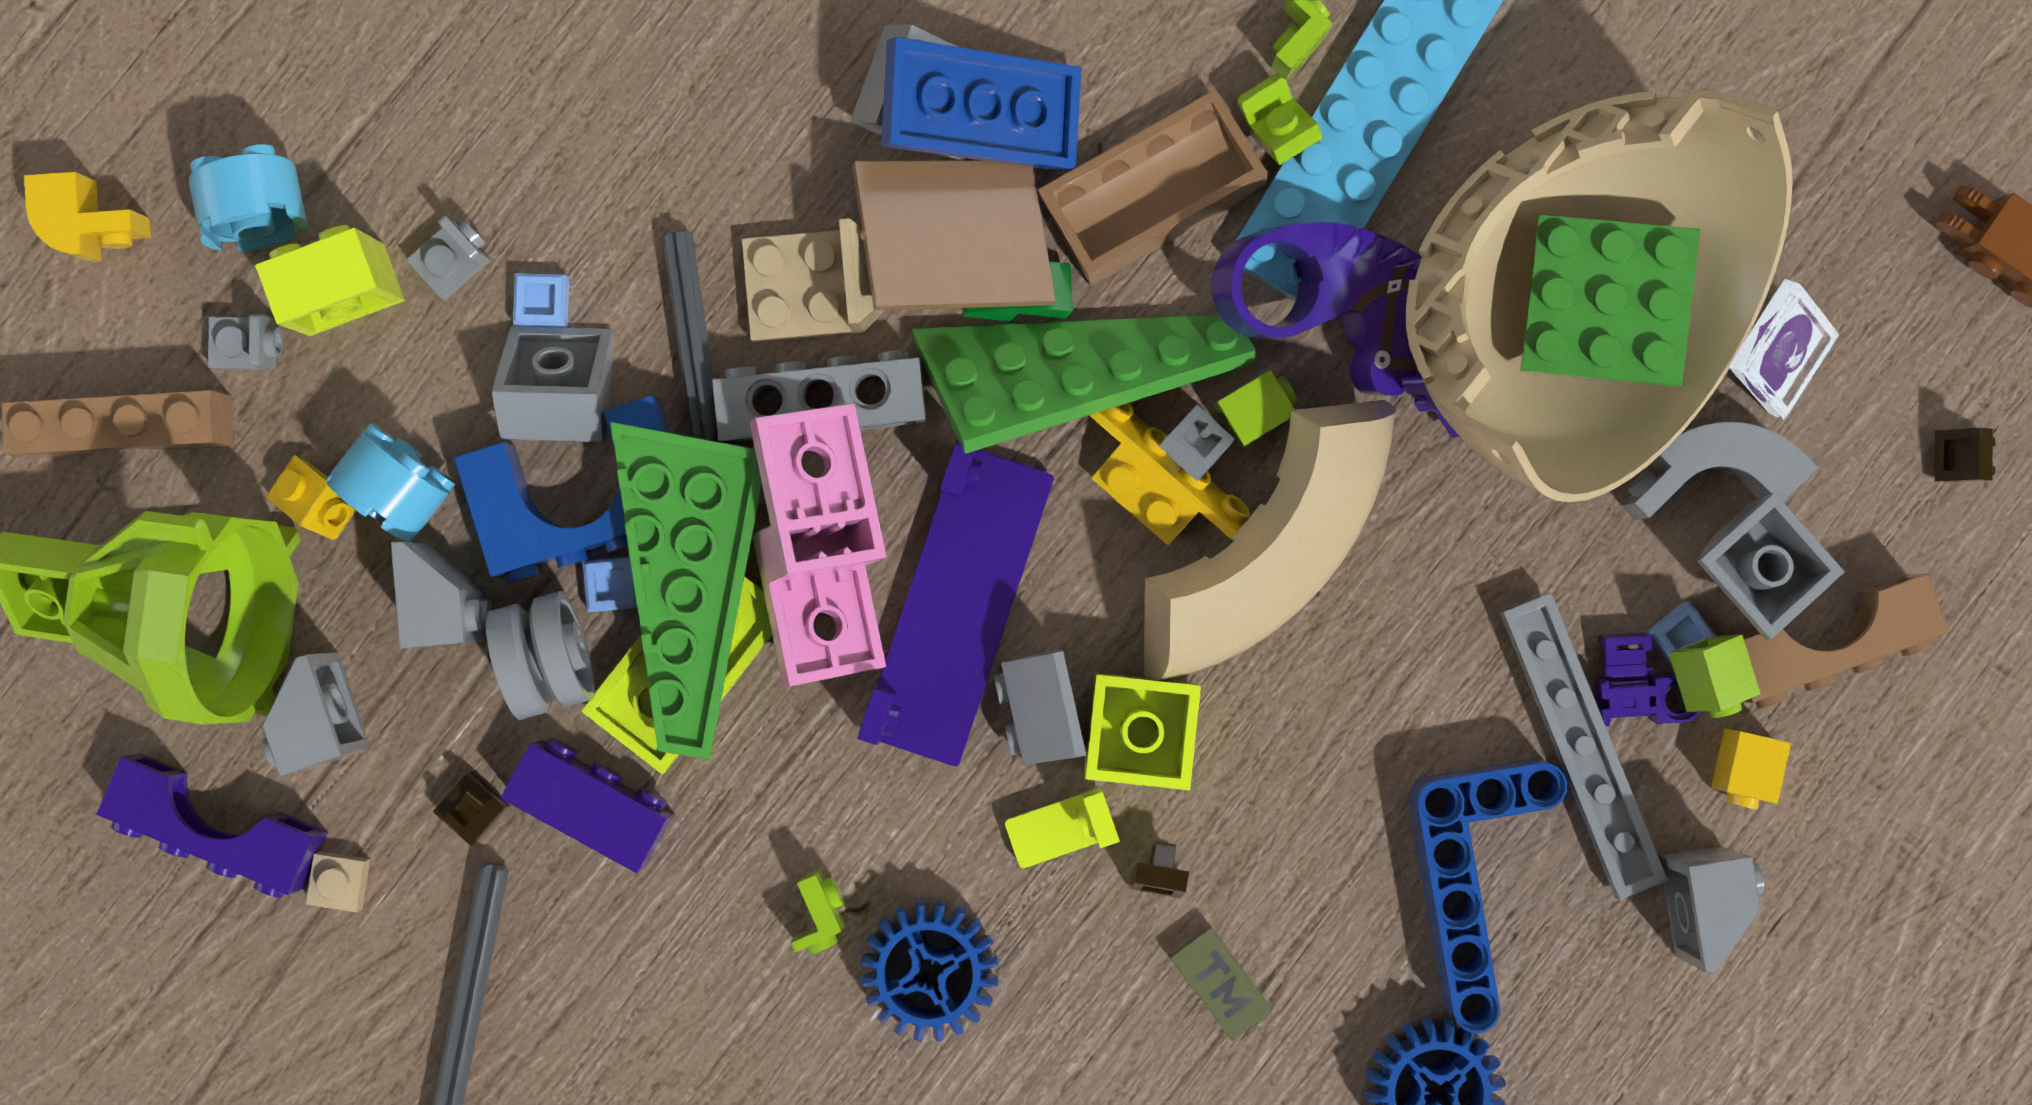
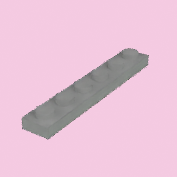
M1544 593L1500 611L1499 613L1614 897L1621 900L1668 881L1552 593Z

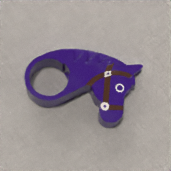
M1303 222L1266 228L1242 237L1227 247L1219 257L1212 276V297L1220 317L1235 332L1251 338H1287L1340 316L1345 336L1348 342L1355 348V355L1350 366V376L1355 388L1359 392L1381 396L1401 395L1405 392L1402 385L1403 377H1413L1416 373L1417 365L1410 350L1406 330V303L1409 280H1415L1421 257L1403 244L1356 226L1333 222ZM1265 245L1278 249L1288 259H1294L1295 263L1292 265L1297 278L1301 277L1302 282L1298 283V293L1293 308L1283 320L1273 326L1260 322L1251 314L1244 302L1241 290L1242 274L1247 261L1258 249Z

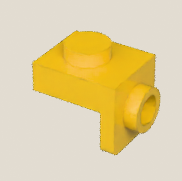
M296 455L292 457L266 496L268 500L299 526L331 540L337 539L356 511L327 485L328 481L326 480L328 477L309 461Z

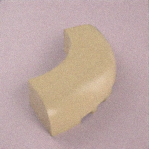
M1386 400L1291 410L1286 449L1276 474L1280 480L1266 506L1260 503L1247 522L1231 537L1233 543L1213 558L1209 559L1205 556L1181 569L1145 578L1144 676L1157 681L1187 676L1218 665L1246 651L1271 635L1297 614L1326 584L1353 546L1374 505L1385 473L1392 443L1396 408Z

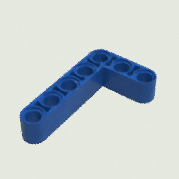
M1527 759L1427 776L1419 779L1413 785L1409 794V804L1444 1006L1451 1018L1464 1030L1471 1033L1486 1032L1497 1023L1500 1016V1003L1469 823L1547 810L1560 804L1567 793L1566 777L1557 766L1538 759ZM1543 770L1549 779V786L1543 795L1532 797L1528 791L1529 778L1535 772ZM1493 779L1498 786V796L1492 804L1481 806L1476 797L1478 786L1485 780ZM1435 788H1443L1448 796L1446 808L1441 813L1429 814L1425 807L1427 794ZM1445 839H1452L1457 847L1455 858L1448 864L1438 865L1434 859L1436 845ZM1463 891L1465 896L1464 908L1453 916L1445 915L1443 911L1445 897L1450 892ZM1471 942L1474 947L1472 960L1463 966L1453 965L1452 952L1454 948L1460 943ZM1481 994L1483 998L1481 1010L1471 1017L1462 1016L1460 1012L1462 1001L1468 995Z

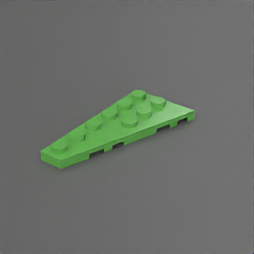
M1219 314L912 329L913 344L964 454L1254 364L1256 351L1250 339L1231 329Z
M610 422L635 597L638 606L643 652L645 654L657 748L660 752L710 760L762 484L756 451L748 447Z

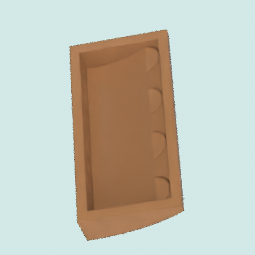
M1215 89L1038 189V194L1091 287L1266 188L1268 172Z

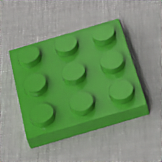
M1539 214L1520 372L1680 388L1683 383L1700 229Z

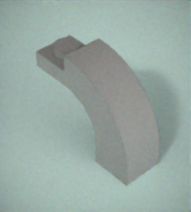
M1719 422L1684 430L1651 463L1657 470L1654 472L1651 468H1648L1628 486L1627 490L1632 495L1621 506L1635 520L1650 518L1688 479L1705 469L1722 471L1735 477L1757 499L1776 493L1784 502L1818 466L1794 443L1769 429L1741 422Z

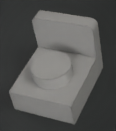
M444 215L438 221L442 228L407 259V262L433 291L446 301L484 267L490 259L480 249L486 243L485 239L466 219L458 224L447 215Z
M250 314V317H209L208 368L213 370H276V358H280L283 352V335L281 329L277 327L275 319L263 314Z
M1197 404L1159 447L1176 464L1198 481L1235 439Z

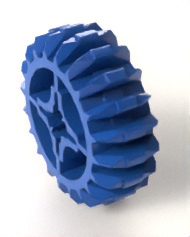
M924 900L916 901V917L910 918L904 906L897 907L895 914L900 925L896 926L891 920L883 917L879 921L878 926L887 936L886 939L876 934H870L866 941L872 949L879 953L862 954L860 964L875 969V971L861 975L860 984L866 987H878V989L867 995V1004L872 1006L882 1001L886 1004L879 1012L878 1020L884 1023L893 1014L897 1015L899 1019L896 1022L894 1032L898 1035L905 1031L907 1023L916 1025L914 1040L922 1041L925 1027H933L935 1040L942 1041L944 1039L943 1024L946 1023L950 1024L952 1031L956 1035L962 1034L964 1026L960 1016L963 1014L969 1021L977 1023L981 1015L973 1003L989 1007L993 1001V997L981 989V987H997L999 982L998 976L993 973L984 972V969L993 968L999 964L998 955L981 954L982 951L988 949L993 944L991 935H984L975 940L973 935L980 929L981 921L975 918L964 928L960 925L965 913V909L961 906L954 910L951 919L943 917L945 911V901L943 900L936 902L934 915H926ZM935 930L946 933L955 938L961 946L957 948L952 946L944 950L935 949L930 946L925 936H921L919 931ZM905 938L909 946L908 952L911 956L912 964L909 968L902 971L899 977L890 981L887 970L888 956L893 947L901 939ZM921 955L924 960L932 959V964L934 961H937L940 965H943L939 968L938 985L935 980L928 981V975L925 979L917 975L922 965ZM970 959L973 969L971 983L966 992L954 1002L950 994L951 989L948 985L947 977L954 970L958 969L961 963ZM914 991L924 992L931 997L934 1004L938 1005L940 1009L915 1007L904 1001L899 994L904 993L906 995Z
M1429 1017L1422 1018L1420 1033H1416L1409 1022L1403 1023L1402 1031L1406 1038L1399 1042L1391 1033L1386 1034L1384 1039L1392 1048L1391 1051L1386 1054L1382 1050L1374 1049L1372 1057L1382 1065L1381 1069L1368 1068L1365 1071V1076L1369 1081L1379 1084L1364 1090L1366 1100L1378 1103L1376 1105H1396V1083L1404 1067L1411 1074L1412 1085L1408 1093L1403 1096L1406 1102L1402 1105H1460L1458 1091L1467 1080L1465 1074L1470 1069L1473 1074V1092L1468 1105H1505L1502 1097L1492 1093L1506 1086V1081L1501 1075L1492 1074L1501 1065L1500 1060L1495 1055L1485 1056L1490 1047L1485 1039L1479 1038L1472 1041L1473 1033L1464 1030L1462 1027L1455 1033L1454 1023L1448 1018H1443L1437 1032L1433 1021ZM1439 1049L1458 1053L1452 1060L1446 1057L1443 1061L1434 1065L1425 1064L1417 1057V1055L1423 1052ZM1420 1072H1423L1431 1081L1434 1080L1443 1087L1442 1093L1450 1101L1449 1104H1445L1439 1096H1435L1425 1088L1427 1083L1419 1075Z

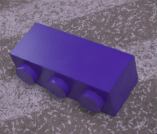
M550 737L547 743L542 740L530 743L500 799L635 873L643 870L675 813L664 808L667 800L646 788L640 787L635 792L619 783L622 776L603 764L595 762L591 768L574 758L577 751L560 740Z

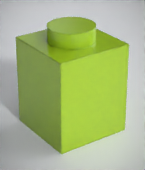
M1269 370L1219 400L1213 407L1230 435L1235 439L1234 442L1237 447L1241 449L1291 419V410H1295L1293 405L1298 402V398L1284 376L1276 379L1273 372Z
M1742 634L1707 636L1669 652L1687 712L1709 711L1712 718L1725 717L1741 711V702L1761 694Z

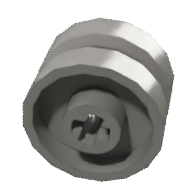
M563 591L534 598L529 614L519 604H512L488 611L486 617V637L490 659L503 698L511 713L518 720L549 712L552 697L563 707L594 699V673L585 635L577 613L570 599Z

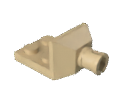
M849 218L839 219L840 230L742 239L750 338L753 343L865 333L885 311L874 310L864 241L860 237L862 228Z

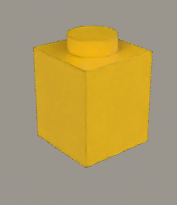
M1724 728L1711 788L1728 792L1727 803L1751 809H1758L1759 800L1778 804L1791 743Z

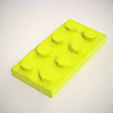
M745 575L721 701L773 636L764 591ZM640 635L596 691L594 699L589 700L581 712L663 775L679 755L660 752L657 748L645 654Z

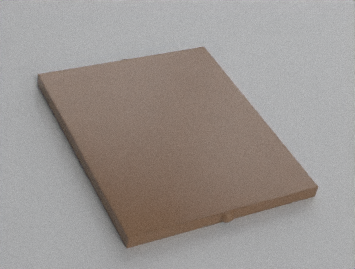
M984 160L854 162L852 168L862 228L860 237L864 241L874 310L1053 305L1056 302L1045 240L1046 229L1042 223L1033 167Z

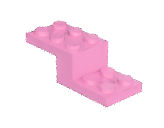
M855 404L753 419L750 421V427L771 526L752 535L783 688L886 667L865 566L887 556ZM805 451H814L822 457L825 469L820 478H814L803 470L801 458ZM818 613L830 615L835 622L836 632L830 641L819 638L814 631L813 622Z

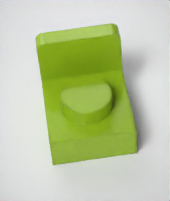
M1287 0L1283 10L1301 26L1299 29L1292 24L1273 45V48L1278 53L1275 55L1271 68L1276 73H1280L1286 81L1327 38L1333 23L1328 19L1330 16L1329 11L1319 0Z
M1280 73L1269 77L1237 99L1250 135L1278 165L1283 164L1323 138L1318 123L1293 99L1287 81Z

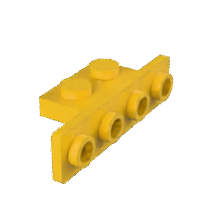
M1130 403L1089 415L1121 443L1091 479L1165 544L1169 545L1198 512L1203 514L1230 539L1251 517L1246 504L1238 497L1231 494L1227 495L1211 481L1208 471L1196 481L1182 467L1176 464L1159 447L1167 435L1156 427H1149L1134 413Z

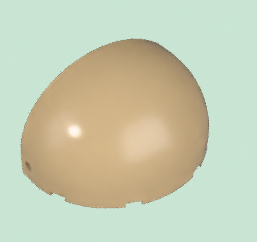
M1689 89L1688 97L1657 98L1655 91L1611 97L1584 105L1532 129L1533 138L1506 155L1501 150L1498 151L1456 191L1435 219L1419 249L1422 258L1415 280H1409L1406 303V330L1410 350L1428 393L1444 419L1473 451L1503 474L1546 497L1562 502H1578L1601 496L1633 478L1662 454L1686 429L1714 393L1730 369L1728 367L1749 335L1765 301L1781 256L1789 223L1793 180L1790 153L1778 111L1714 91ZM1539 214L1700 229L1683 383L1680 388L1520 372Z

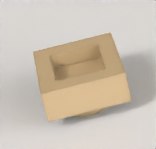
M321 851L314 853L306 905L350 912L362 910L370 859Z

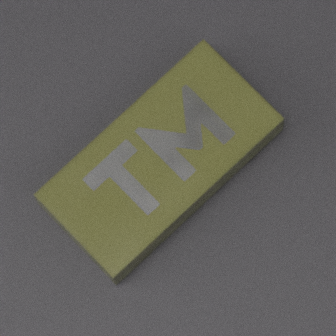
M1211 925L1169 955L1170 959L1231 1041L1273 1011Z

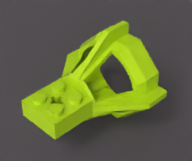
M144 511L102 545L2 531L0 533V604L16 635L74 643L80 655L90 658L141 691L148 707L164 719L202 725L249 722L254 714L268 716L276 700L272 686L288 663L299 585L290 556L300 543L301 538L297 528L281 526L277 522L191 512L180 516ZM228 570L231 592L229 618L221 648L217 657L214 658L185 645L186 620L191 596L199 574Z

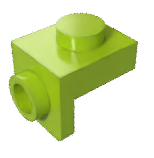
M821 869L802 876L797 882L816 927L802 932L793 938L790 944L794 953L807 948L810 955H813L835 945L838 942L835 934L842 932L845 926L843 917L838 909L844 905L841 891L833 877L824 878Z

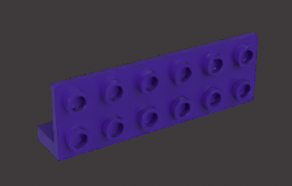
M956 440L940 488L942 492L885 661L886 667L882 670L877 687L873 689L857 739L874 745L882 742L954 767L960 764L1054 481L1052 474L980 450L964 454L959 441Z

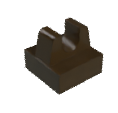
M1993 429L1935 430L1934 482L1993 480V475L1995 474V466H1993V446H1995Z
M469 772L434 809L433 813L472 846L478 842L510 805L500 799V796L473 772Z
M1156 841L1152 847L1150 864L1138 862L1133 868L1130 889L1181 898L1187 889L1189 871L1174 869L1177 845Z

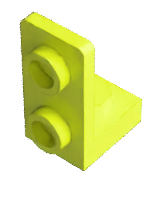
M1101 787L1019 814L1005 821L1014 853L1021 868H1027L1096 843L1099 844L1100 848L1120 842Z

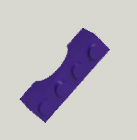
M141 753L120 757L96 815L112 821L111 828L114 831L135 838H141L143 834L160 841L158 848L162 851L182 858H188L191 854L208 861L206 868L211 872L230 878H235L237 874L255 881L253 887L257 891L272 897L282 898L284 894L290 895L305 888L311 874L313 855L320 852L327 836V831L282 812L264 817L255 827L244 834H230L219 831L208 825L195 811L188 793L187 772Z

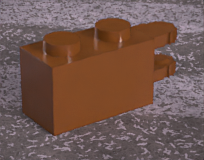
M1960 185L1953 199L1979 220L1973 226L1956 214L1942 211L1935 225L1961 245L1957 252L1970 260L1969 266L1976 273L1989 279H1998L2012 289L2011 295L2018 302L2032 308V205L2014 192L1993 201L1975 188Z

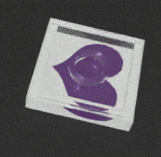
M1784 279L1728 367L1769 414L1785 419L1836 341L1839 333L1799 283Z

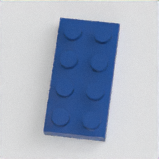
M900 37L887 40L881 146L1057 171H1071L1076 168L1082 67Z

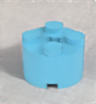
M266 144L252 145L244 148L242 155L225 158L204 156L190 163L192 173L188 179L200 241L204 246L223 251L221 242H237L239 252L262 250L294 240L296 238L294 229L298 226L303 231L308 228L295 164L285 157L275 155L273 146Z
M370 423L363 430L326 480L331 490L365 517L369 514L383 524L380 526L382 529L406 542H411L419 534L450 494L451 489L456 483L436 467L431 465L428 468L422 463L420 459L423 455L399 437L395 440L373 423Z

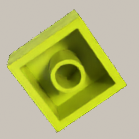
M348 225L329 228L318 235L320 241L301 247L300 244H289L276 248L269 253V260L255 264L276 324L307 336H313L405 301L385 245L356 228L350 229Z
M1094 672L1084 766L1085 779L1190 790L1201 685L1190 682L1157 681L1143 677Z

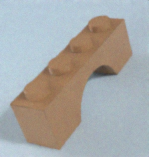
M211 390L1 403L4 455L33 459L82 456L84 453L107 450L198 449L234 446L232 396Z
M1907 574L1860 591L1858 611L1851 628L1837 642L1821 649L1813 650L1799 644L1784 629L1768 641L1757 629L1742 633L1761 693L1744 702L1756 703L1757 708L1772 706L1787 700L1786 691L1802 685H1804L1806 691L1823 688L1835 683L1837 680L1834 674L1850 668L1853 669L1854 673L1870 671L1885 664L1883 656L1897 651H1901L1902 656H1909L1934 647L1931 639L1945 635L1949 631L1928 574Z

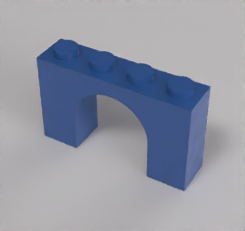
M654 396L603 411L613 446L614 441L610 422L671 433L661 400ZM502 442L454 457L491 577L507 576L509 584L538 576L537 566L552 561L557 562L558 568L588 560L587 550L603 545L606 546L607 553L628 548L620 487L611 507L600 518L581 527L564 528L549 521L535 506L515 445Z

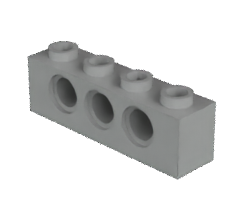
M898 350L879 353V362L858 364V356H840L827 359L828 367L807 369L806 361H794L776 364L777 373L756 375V367L726 369L725 378L712 379L718 441L727 444L753 442L750 421L758 417H765V415L759 413L756 406L757 398L762 391L773 388L781 392L783 398L782 406L778 412L773 414L779 415L813 410L808 405L807 394L811 387L819 383L829 384L834 390V399L829 407L855 404L860 430L927 423V414L919 357L909 358V351ZM868 378H878L885 383L886 387L883 399L872 405L862 403L858 398L860 384Z

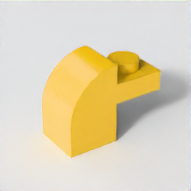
M77 172L24 175L25 204L29 223L36 235L55 250L82 260L102 262L101 247L109 249L130 248L133 246L132 239L151 238L150 218L130 209L98 212L97 181Z

